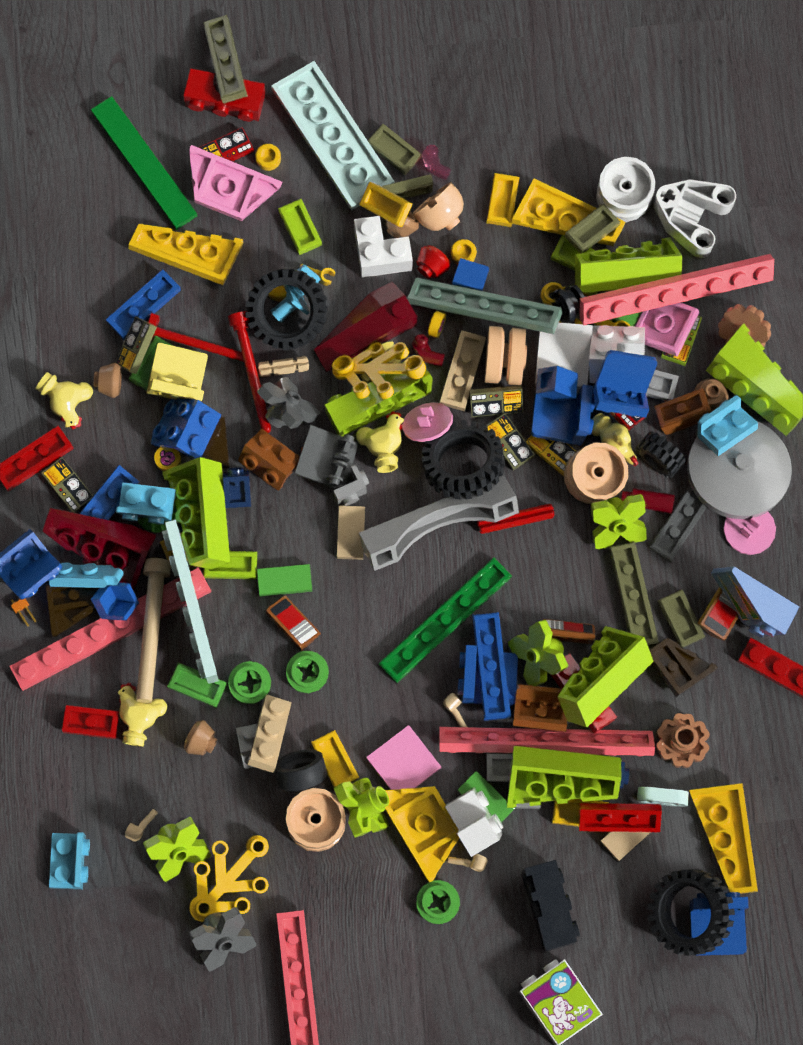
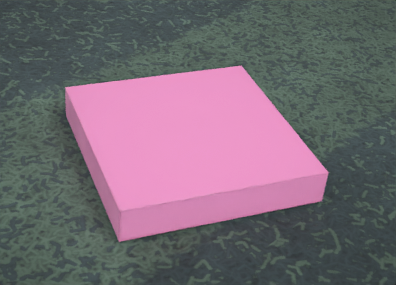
M680 302L643 311L635 327H645V345L678 357L700 312L697 308Z
M409 725L366 757L390 790L416 788L441 769L440 764Z

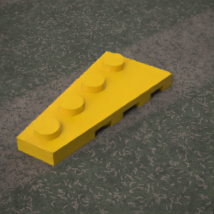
M534 178L511 223L565 235L568 230L597 208ZM617 218L620 221V225L597 243L614 247L625 225V221Z
M138 224L129 242V250L224 285L243 245V239L234 238V240L223 239L219 235L211 234V237L196 235V232L192 231L182 233L172 231L171 228Z
M743 783L689 790L729 891L740 892V894L758 892Z

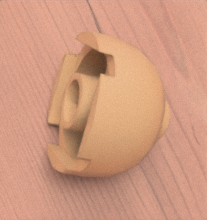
M452 182L437 190L435 195L426 199L413 212L414 217L425 228L439 231L446 227L449 231L460 222L457 217L463 211L464 203L460 192Z

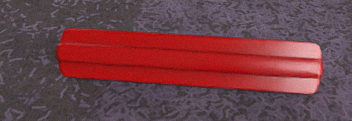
M545 504L519 510V513L498 522L479 520L477 522L478 529L481 534L552 519L554 517V509L552 504Z

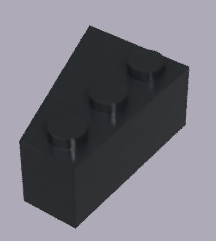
M553 860L524 868L521 875L544 953L576 944V937H579L580 933L576 920L572 921L569 910H572L569 895L564 892V877L561 868H558L557 861Z

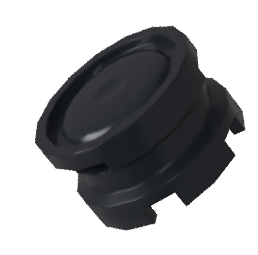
M570 284L564 290L558 289L552 292L551 297L555 298V301L551 302L552 306L561 307L562 310L560 321L562 323H573L575 319L580 320V298L585 297L580 288L575 284Z

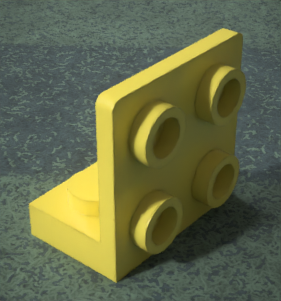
M158 343L147 393L173 400L180 398L202 401L204 391L201 390L208 355Z

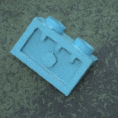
M736 395L730 400H725L717 409L711 413L704 414L698 421V438L719 456L758 429V422L741 408V398Z
M122 483L120 504L116 508V512L122 515L123 520L138 521V517L149 518L148 523L164 525V520L172 521L176 490Z
M78 832L77 834L52 833L49 888L83 889V883L88 882V866H84V856H89L90 839H86V835L83 832Z

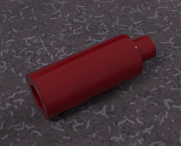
M633 488L632 492L622 491V501L628 496L641 494L645 501V509L672 513L675 496L673 494Z

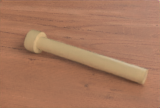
M148 558L144 562L143 574L148 576L136 694V701L142 703L152 702L164 578L170 576L171 570L170 561L161 558Z

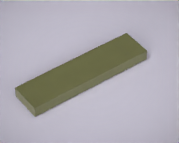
M224 15L203 22L223 104L247 97L228 16Z
M632 542L609 547L628 632L645 637L648 646L658 645L659 641L636 544Z

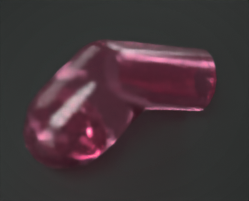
M426 146L422 153L425 169L447 180L452 169L440 164L437 146Z

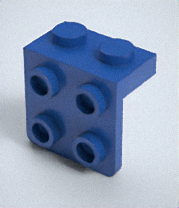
M609 350L605 355L593 387L596 410L646 418L649 412L646 392L657 366L656 358Z
M583 384L576 399L555 401L535 393L531 426L532 436L581 446L586 436L591 435L594 420L590 419V414L595 408L594 396H592L593 386Z
M171 399L165 405L164 414L159 424L153 430L151 444L158 447L175 448L191 459L202 457L221 414L199 400Z
M31 529L0 552V577L20 600L33 596L42 584L53 580L62 569L60 562L45 548Z
M466 645L465 653L460 652L459 668L464 669L463 679H458V695H462V703L482 704L476 656L477 646ZM503 652L509 704L513 706L516 697L518 656L515 653Z
M740 892L725 893L726 897H732L733 903L728 904L729 909H734L735 915H729V920L734 921L733 927H727L726 929L731 933L728 938H722L724 943L721 946L715 947L716 950L696 956L742 955L747 951L745 910L749 908L748 897H741ZM698 893L697 898L689 901L691 938L701 935L710 923L711 908L708 899L703 893Z

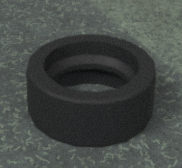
M311 749L299 750L282 756L277 760L274 770L278 786L284 791H301L312 788L325 780L328 775L322 753Z

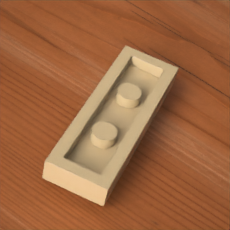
M461 330L440 400L441 404L465 412L470 395L469 390H471L486 337Z
M266 694L247 765L274 772L292 702Z

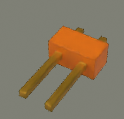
M13 599L11 600L13 603L11 607L16 614H20L27 627L29 624L20 612L21 610L26 608L33 621L36 622L28 609L29 604L26 599L18 600L17 602H14Z

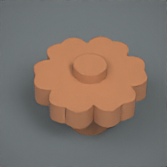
M737 304L734 307L728 308L724 313V317L718 324L720 329L719 336L727 339V343L737 330L745 324L750 330L748 334L755 342L759 341L765 347L766 342L771 337V324L763 320L764 313L756 307L750 305L745 309L744 306Z
M677 713L672 720H664L657 730L656 736L660 740L656 744V750L659 752L662 760L671 759L673 767L689 768L693 761L701 762L709 751V745L705 741L709 738L710 734L702 721L694 722L691 714Z

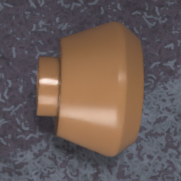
M409 211L402 227L386 220L387 231L395 238L407 237L418 230L419 221Z
M112 363L100 367L99 372L95 371L94 387H98L99 393L111 398L120 395L122 381L121 366L117 363Z
M704 379L694 389V391L701 388L704 389L712 411L729 398L727 388L717 379Z
M197 721L193 725L184 743L186 753L204 755L206 752L211 753L218 739L214 737L215 731L206 721Z

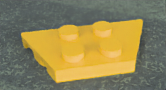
M435 786L385 790L389 797V805L385 810L427 881L430 883L434 880L437 872L459 840L457 834L459 829L445 808L446 804Z

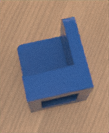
M460 258L452 285L483 291L489 267Z
M559 366L539 368L536 394L555 401L576 399L578 373Z
M119 582L117 585H107L105 588H99L91 598L101 619L125 621L139 604L129 583Z

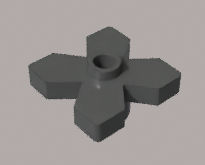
M288 377L279 379L275 385L271 382L265 383L257 391L264 401L270 404L265 417L274 427L281 428L283 425H287L293 429L298 427L303 421L307 423L315 421L321 414L311 402L301 399L297 387Z
M237 907L223 914H210L205 918L203 925L188 933L195 948L203 950L200 956L209 972L224 965L229 951L243 954L257 946L249 929H242L245 921Z

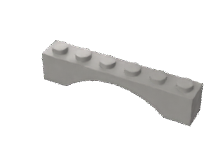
M505 476L499 477L497 485L492 483V490L489 492L483 487V495L477 497L475 491L471 492L472 499H466L465 493H461L460 500L455 499L454 495L449 498H443L359 532L363 551L373 570L376 571L398 562L414 542L437 528L464 521L485 520L488 522H498L519 513L516 494Z

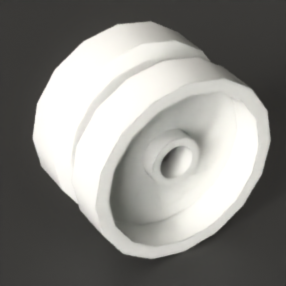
M621 157L614 159L605 166L599 178L596 195L599 207L604 204L617 218L625 222L638 219L646 213L652 201L655 190L653 172L646 163L637 158Z

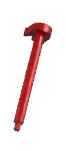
M151 313L149 323L157 327L152 341L154 336H158L244 362L242 352L159 328L160 316Z

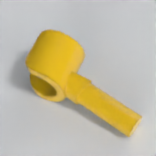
M307 266L320 277L322 285L328 286L331 284V281L326 280L323 275L335 276V271L332 268H325L321 271Z

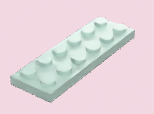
M315 61L271 85L272 91L351 210L360 206V201L369 182H374L381 187L395 183Z
M176 520L165 522L167 530L162 531L167 550H172L174 555L169 557L174 577L179 576L180 578L179 582H175L181 602L186 601L187 607L182 608L187 626H192L194 633L189 634L194 653L199 652L201 657L196 660L201 679L206 678L208 684L218 682Z

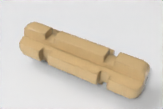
M306 356L297 357V360L287 358L272 360L273 363H269V361L258 363L260 377H268L273 373L275 376L295 373V370L299 372L309 370V362Z

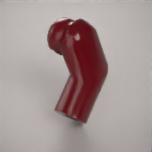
M416 335L412 342L415 354L421 356L425 363L442 367L445 354L432 351L427 342L428 338L425 335Z

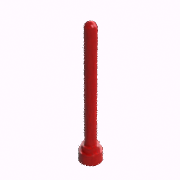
M247 311L233 313L228 316L229 324L238 335L260 427L269 433L271 431V424L265 417L267 413L264 399L257 393L261 384L247 333L250 319L246 318Z

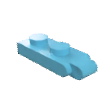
M61 563L62 569L53 580L49 581L50 587L105 588L107 585H117L123 576V571L111 565H96L95 563L73 565L71 563Z

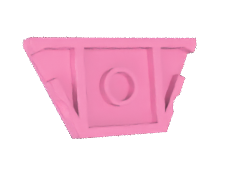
M191 145L189 149L194 203L239 221H243L278 191L282 185V182L195 146Z

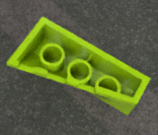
M670 237L663 238L661 244L652 245L651 241L641 242L640 248L624 245L619 246L616 252L612 253L607 249L575 254V284L584 294L588 295L597 294L598 291H613L682 275V254Z
M743 324L716 355L706 371L787 436L803 418V394L791 380L787 381L780 372V366L775 361L771 362L763 352L765 348L759 341L755 342L748 334L750 330Z
M426 370L425 375L420 379H412L407 374H380L385 381L391 383L394 389V394L390 398H380L376 386L373 382L368 383L370 394L366 398H357L352 387L351 392L343 396L337 394L327 401L328 403L325 404V412L337 435L343 437L345 434L368 425L390 414L392 411H396L431 394L433 380L431 374Z
M198 457L163 471L164 480L169 482L170 488L176 490L174 502L177 512L175 513L177 523H181L182 526L181 538L189 565L214 569L230 563L222 463Z
M607 626L604 627L601 632L603 635L601 640H596L591 646L592 653L588 658H583L579 664L580 671L572 674L558 695L568 722L588 727L653 662L645 637Z
M514 746L507 808H514L517 804L529 803L530 806L541 805V802L557 801V804L568 803V800L581 799L582 802L618 799L621 782V758Z

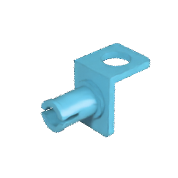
M302 265L297 269V271H303L308 276L316 279V283L320 281V277L306 265ZM283 285L287 292L286 297L271 309L273 316L278 321L283 322L296 308L308 315L310 311L303 298L304 293L297 287Z

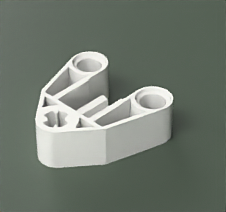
M697 180L681 181L659 188L654 201V209L665 231L693 256L705 258L712 251L715 235L711 230L697 223L705 209L718 215L728 214L736 200V192L731 186ZM725 197L729 203H721L717 198ZM665 198L670 199L667 203L664 202ZM704 240L708 246L701 247L696 241Z

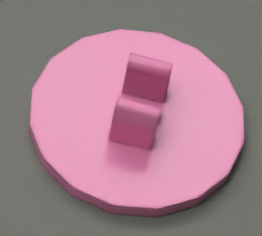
M434 402L422 404L407 413L402 423V429L406 437L413 441H431L441 437L449 430L453 422V415L449 407L444 404Z
M767 512L750 519L727 517L723 531L726 541L734 550L741 554L754 555L762 553L769 548L775 538L776 526L773 517Z

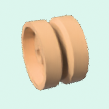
M489 326L485 383L498 384L501 380L502 368H506L507 383L509 385H521L527 356V345H525L526 329L512 328L509 332L508 343H504L505 331L503 327Z
M593 443L578 450L568 459L564 469V481L568 491L577 500L586 504L605 501L616 496L625 487L628 479V465L624 455L616 447L607 443Z
M312 788L300 792L292 799L287 808L286 823L290 837L298 846L307 851L320 852L330 849L339 842L345 831L346 815L343 805L339 802L336 795L325 789ZM313 815H319L321 821L318 824L311 822Z

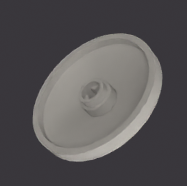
M758 422V429L719 456L705 445L698 436L688 454L687 475L695 495L710 510L728 518L750 519L767 513L783 498L791 480V459L786 446L774 431Z

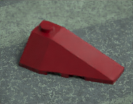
M390 282L369 293L314 349V352L325 372L332 370V364L336 358L343 355L354 358L368 349L371 344L376 342L383 344L416 327L417 315L405 294L393 282Z
M50 508L43 528V532L68 551L73 550L82 557L84 564L95 563L96 565H111L114 568H120L123 571V576L119 582L129 583L133 591L144 569L145 559L149 558L157 536L133 525Z

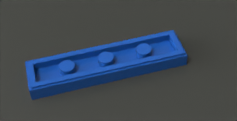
M499 612L472 615L484 721L511 718Z

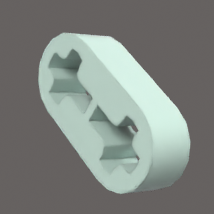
M638 787L637 802L686 807L688 806L689 792L655 787Z

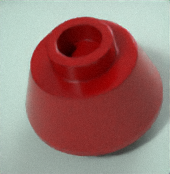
M432 245L421 248L417 259V265L419 266L417 270L421 275L426 278H436L450 269V261L442 251Z

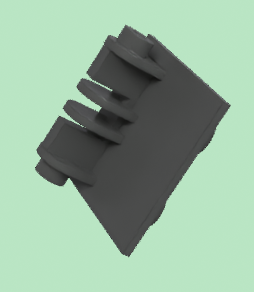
M310 425L294 474L335 489L345 486L359 443L355 442L354 437L345 434L342 437Z

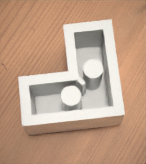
M380 216L354 219V231L362 278L412 271L413 260L409 236L383 240Z
M593 326L589 357L590 383L596 382L605 355L609 350L639 355L645 354V327Z
M475 787L445 806L459 829L457 832L459 838L471 857L499 841L503 834L501 832L502 828H504L496 814L491 815L486 806L489 805V802L482 791L477 792Z

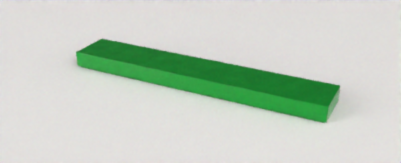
M111 96L92 108L91 112L175 229L181 228L196 218L197 213L114 98Z
M492 558L379 662V666L397 684L512 578V575L495 558Z

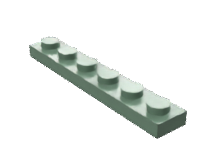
M421 278L415 279L407 298L412 305L549 334L555 333L562 315L561 307Z

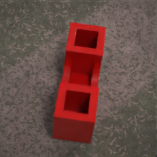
M190 69L184 92L185 106L194 111H212L214 114L222 117L227 115L236 116L246 122H251L252 120L259 121L266 94L265 84L244 80L247 97L223 104L220 93L215 90L217 84L215 73Z

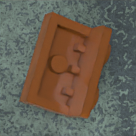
M261 429L244 445L238 461L279 491L286 479L296 470L300 456Z
M517 685L513 726L566 732L567 719L558 699L562 689Z

